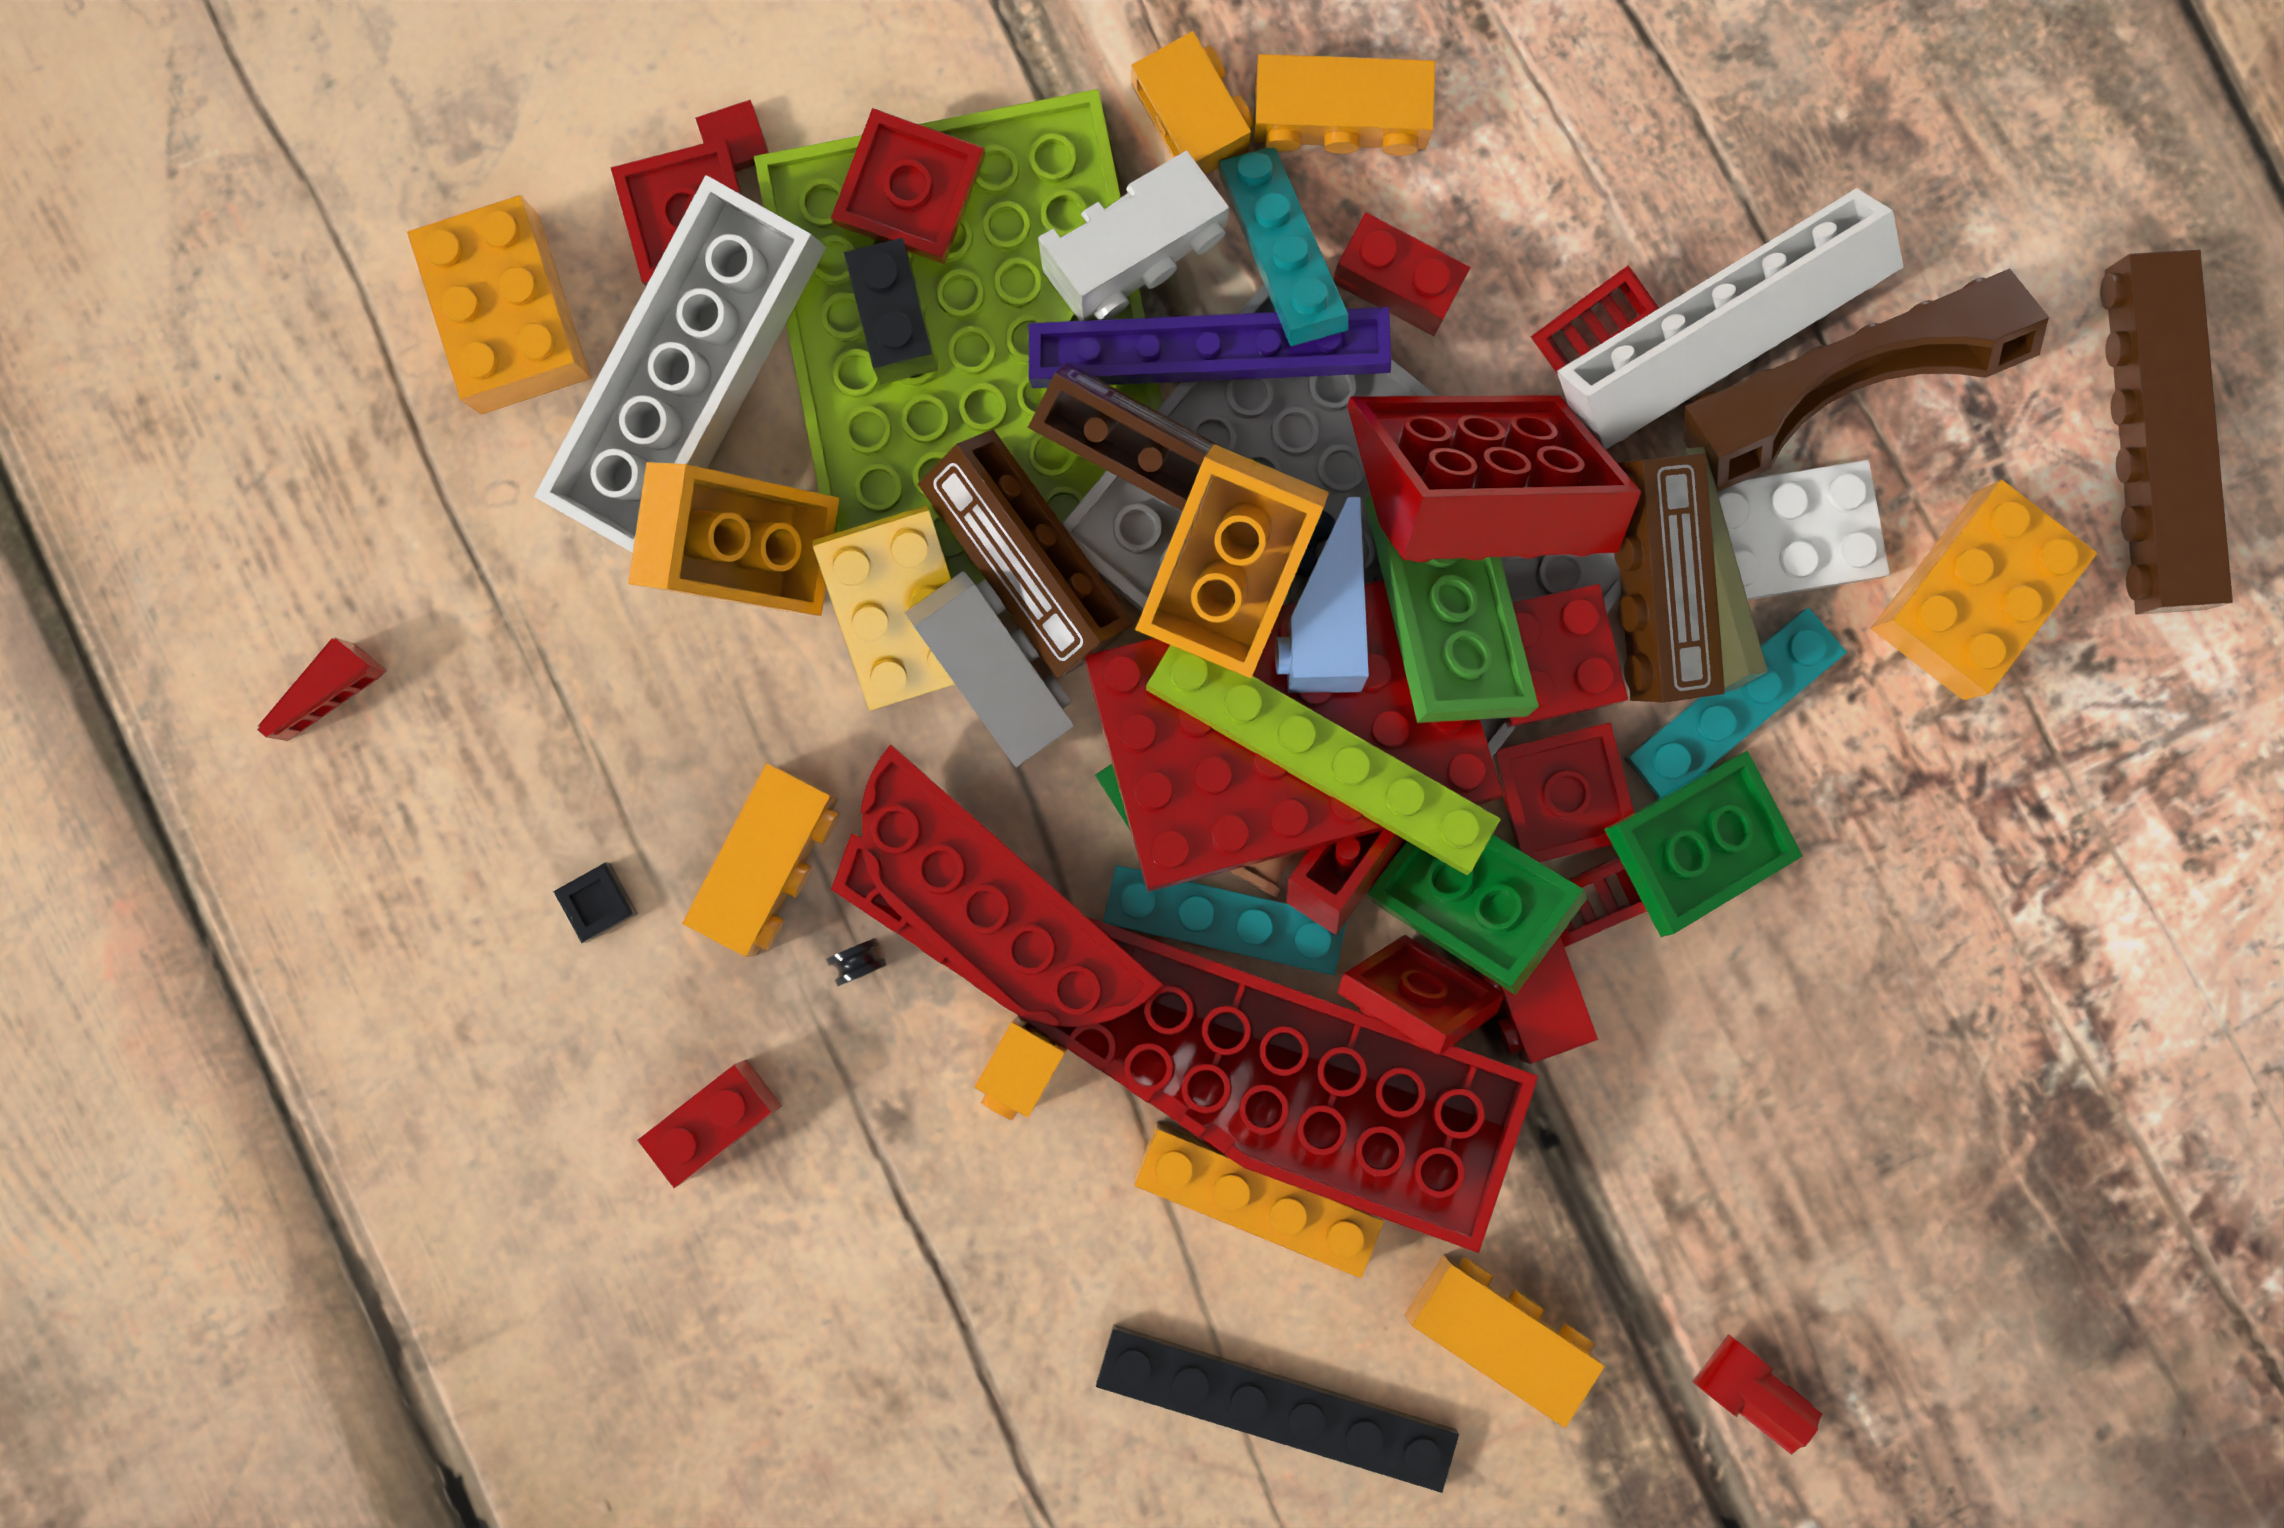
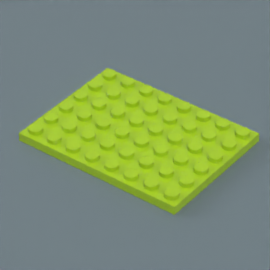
M1099 89L919 124L983 147L985 158L945 265L908 252L938 371L882 385L872 367L844 252L883 242L836 226L831 220V215L862 135L754 156L763 207L812 234L827 247L791 312L786 326L818 491L820 494L840 498L834 533L928 505L951 579L964 571L973 583L978 585L983 580H986L985 577L969 559L967 552L943 519L935 512L932 504L917 485L957 443L994 429L1061 523L1066 520L1107 471L1028 428L1047 388H1032L1029 382V323L1079 321L1043 272L1038 237L1054 229L1061 238L1087 223L1081 215L1083 210L1097 202L1105 210L1121 198ZM1139 289L1126 297L1129 300V304L1112 319L1145 318ZM1159 383L1110 385L1156 411L1163 404Z

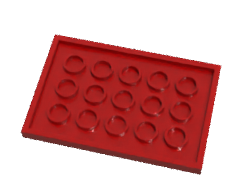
M1384 580L1364 585L1369 677L1361 692L1288 693L1287 674H1277L1275 646L1277 637H1286L1291 616L1298 602L1282 605L1254 670L1253 677L1476 805L1496 801L1503 796L1480 719L1417 723ZM1152 638L1093 653L1085 658V667L1147 892L1386 830V828L1363 816L1359 811L1333 796L1330 797L1287 772L1286 769L1258 753L1252 752L1214 730L1211 726L1147 691L1146 685L1170 644Z

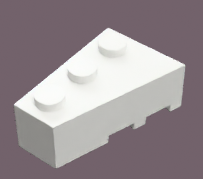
M1187 150L1128 184L1126 190L1129 193L1105 210L1099 202L1083 210L1081 215L1087 223L1060 238L1056 231L1051 229L1038 237L1043 272L1079 321L1111 320L1127 307L1129 300L1126 297L1144 284L1149 289L1157 287L1177 270L1176 261L1192 250L1197 255L1202 254L1224 237L1226 232L1223 228L1227 226L1229 206Z

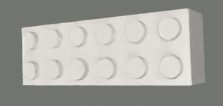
M705 175L534 497L633 553L646 462L688 464L708 468L827 247L807 231Z

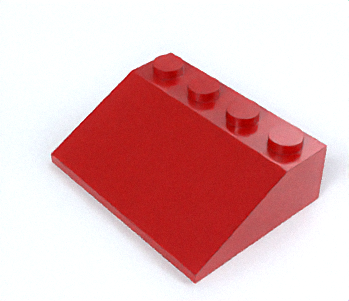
M1560 395L1350 396L1347 408L1378 523L1403 560L1415 562L1455 558L1483 560L1486 557L1512 556L1532 559L1541 555L1571 554L1578 557H1586L1591 554L1619 552L1641 491Z

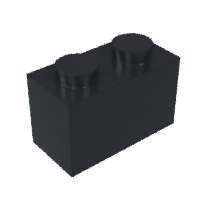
M903 238L844 252L872 367L880 384L938 371L910 257Z

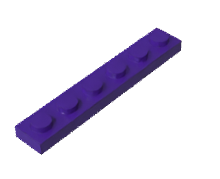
M1389 307L1346 309L1348 312V331L1290 346L1276 312L1029 323V382L1032 388H1048L1055 372L1067 362L1108 385L1391 373Z

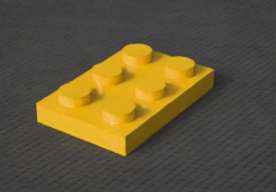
M928 505L812 540L813 549L868 710H875L955 685L905 614L907 610L951 580Z

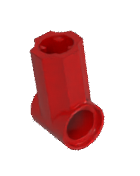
M1728 1334L1692 1382L1735 1417H1738L1739 1414L1742 1415L1791 1455L1801 1447H1806L1818 1431V1424L1823 1414L1792 1387L1785 1385L1771 1373L1774 1370Z

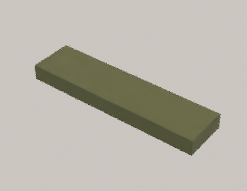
M1704 447L1686 448L1677 456L1704 454L1706 452ZM1706 454L1724 689L1726 692L1737 690L1767 673V667Z

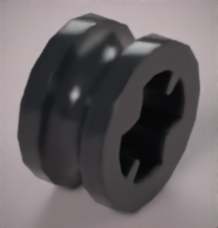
M876 938L826 959L828 966H834L838 970L839 974L835 979L837 987L887 966L885 959H880L875 955V948L878 946Z

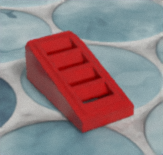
M1627 265L1530 337L1558 375L1557 371L1570 362L1552 338L1557 332L1563 331L1580 356L1591 351L1571 323L1581 316L1600 344L1658 310L1659 307L1630 266ZM1619 288L1639 315L1630 322L1610 296ZM1598 303L1603 305L1619 328L1611 336L1591 310Z
M336 637L334 639L331 638L260 722L257 731L266 738L289 741L381 678L387 670L355 643Z
M1619 856L1568 879L1582 889L1593 883L1607 913L1597 917L1587 897V900L1579 909L1585 923L1575 928L1571 920L1560 937L1564 947H1567L1647 912ZM1612 874H1616L1629 903L1621 907L1618 906L1606 880V877Z

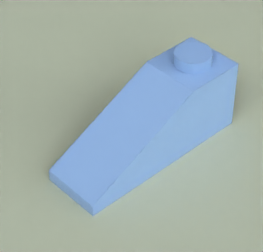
M1360 497L1347 498L1291 616L1286 637L1276 638L1277 674H1287L1288 693L1361 692L1369 677Z

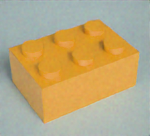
M521 195L407 231L461 401L482 415L591 379L540 216Z
M1213 444L1204 457L1135 630L1251 678L1322 513L1329 492Z
M646 462L628 584L784 612L822 616L826 584L813 549L812 540L834 534L840 498L688 464Z
M2001 479L1974 493L1870 629L1963 701L1988 695L2098 553Z

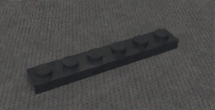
M1114 1324L1096 1380V1387L1440 1493H1443L1459 1437L1458 1431L1452 1427Z

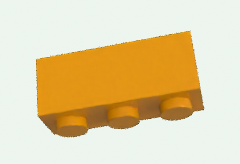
M1258 54L1255 73L1253 143H1266L1267 148H1276L1277 151L1281 152L1297 150L1301 145H1322L1326 151L1337 154L1353 153L1358 151L1359 147L1382 148L1384 153L1394 156L1411 155L1416 153L1418 149H1426L1433 132L1435 60Z
M766 763L682 924L745 957L756 956L760 948L768 951L784 924V919L777 915L786 897L790 895L796 898L810 875L812 866L805 863L815 842L822 845L826 843L838 821L840 813L832 810L838 798L776 766Z
M1443 1255L1405 1313V1317L1410 1325L1566 1428L1605 1367L1590 1353L1595 1343L1567 1323H1564L1560 1331H1557L1542 1321L1540 1317L1545 1310L1519 1291L1514 1289L1508 1298L1489 1286L1494 1275L1466 1256H1463L1459 1264H1456Z

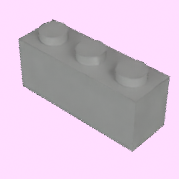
M962 571L907 610L905 614L1016 768L1074 727L1063 710L1072 702L1052 674L1042 680L1030 664L1039 655L1021 629L1017 627L1009 633L997 617L1006 608L989 583L983 580L978 585H975L968 575Z

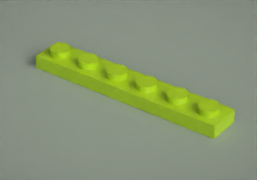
M1172 645L1169 646L1146 685V690L1211 726L1214 730L1252 752L1258 753L1287 770V772L1330 797L1333 796L1362 813L1363 816L1465 875L1471 873L1501 820L1499 817L1253 676L1248 678Z

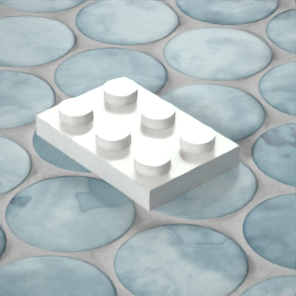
M1869 460L1747 479L1717 492L1747 600L1881 579L1890 575Z

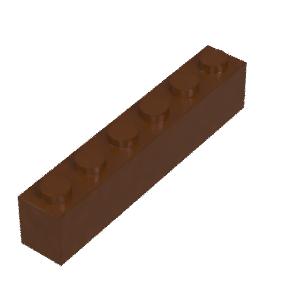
M2201 250L2128 254L2105 269V276L2102 279L2100 288L2101 302L2103 307L2108 309L2110 326L2105 354L2109 366L2113 367L2115 392L2112 395L2110 409L2113 422L2119 426L2120 450L2116 457V474L2119 481L2124 483L2126 505L2121 516V531L2124 539L2129 542L2131 566L2126 575V588L2129 597L2134 600L2135 615L2208 610L2233 603Z

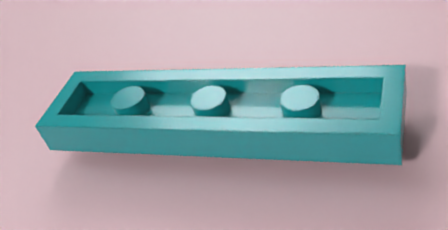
M1264 148L1220 160L1221 181L1290 346L1348 331V312L1276 148Z
M1809 607L1801 610L1760 645L1767 673L1737 690L1726 691L1722 695L1696 698L1624 758L1657 799L1704 773L1847 653Z
M1119 865L1115 866L1103 919L1104 923L1333 976L1336 973L1347 924L1346 921L1339 933L1335 935L1288 904L1189 881L1147 892L1141 870Z

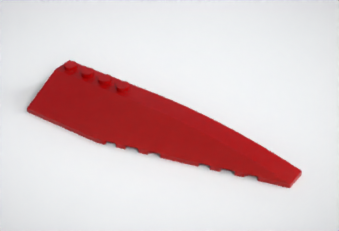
M851 833L831 890L985 993L886 902L875 886L865 864L862 852L864 850L863 838ZM1090 917L1088 918L1164 986L1135 1010L1114 1020L1096 1025L1063 1027L1047 1025L1019 1016L1096 1069L1126 1087L1127 1090L1146 1103L1151 1104L1178 1122L1179 1125L1224 1153L1225 1156L1241 1167L1476 1253L1480 1252L1538 1079V1075L1456 1046L1450 1047L1438 1056L1430 1050L1417 1047L1406 1035L1382 1020Z

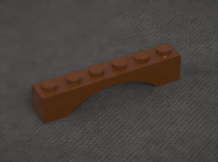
M2010 268L1988 278H1977L1969 282L1962 289L1934 301H1923L1915 305L1908 312L1887 321L1866 325L1854 335L1828 346L1814 347L1802 355V357L1773 369L1760 370L1749 379L1722 391H1713L1700 396L1695 402L1685 406L1684 443L1688 448L1704 447L1716 489L1719 492L1770 470L1783 446L1804 422L1826 405L1854 390L1884 380L1918 374H1961L1987 378L2040 355L2049 316Z

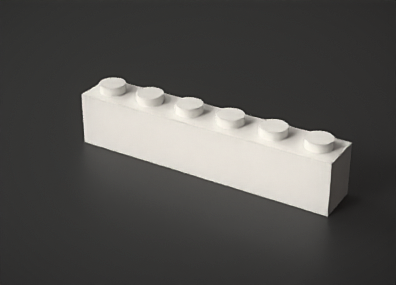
M1858 188L1844 195L1559 369L1557 373L1568 406L1605 449L1628 438L1632 433L1668 411L1677 408L1681 403L1717 381L1726 378L1730 373L1766 351L1775 348L1792 335L1815 321L1824 318L1833 310L1904 268L1893 210Z

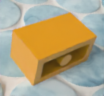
M1191 31L1131 64V85L1172 157L1174 158L1187 150L1206 175L1219 168L1220 160L1248 152L1251 136L1250 129L1254 127V121L1241 96L1231 97L1221 79L1225 77V70L1214 48L1211 45L1203 48L1194 31Z
M1017 1016L1010 1023L974 1087L985 1094L981 1103L1009 1120H1013L1017 1112L1029 1118L1067 1049Z

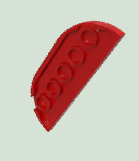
M891 744L888 746L870 775L861 804L860 813L863 814L862 838L864 847L862 852L865 864L875 886L886 902L985 993L1003 1007L1029 1020L1047 1025L1081 1027L1104 1023L1126 1015L1148 1001L1164 986Z

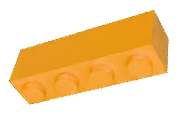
M1156 1122L1134 1177V1186L1361 1279L1384 1223L1382 1218L1245 1169L1209 1143Z

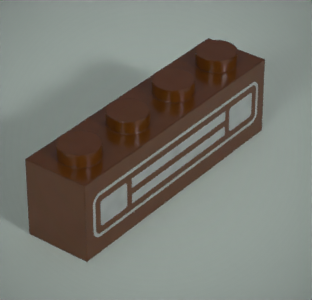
M1068 362L1055 372L1028 425L1029 429L1182 512L1204 457L1213 444L1218 445Z
M994 429L957 443L917 484L932 504L935 512L946 523L967 552L969 559L980 570L1004 604L1006 610L1016 620L1037 649L1039 656L1047 663L1057 679L1084 665V660L1087 656L1103 651L1135 624Z
M1706 453L1617 463L1641 491L1618 553H1614L1615 562L1620 571L1622 599L1619 605V618L1625 630L1627 659L1624 664V677L1630 690V701L1665 703L1725 694Z

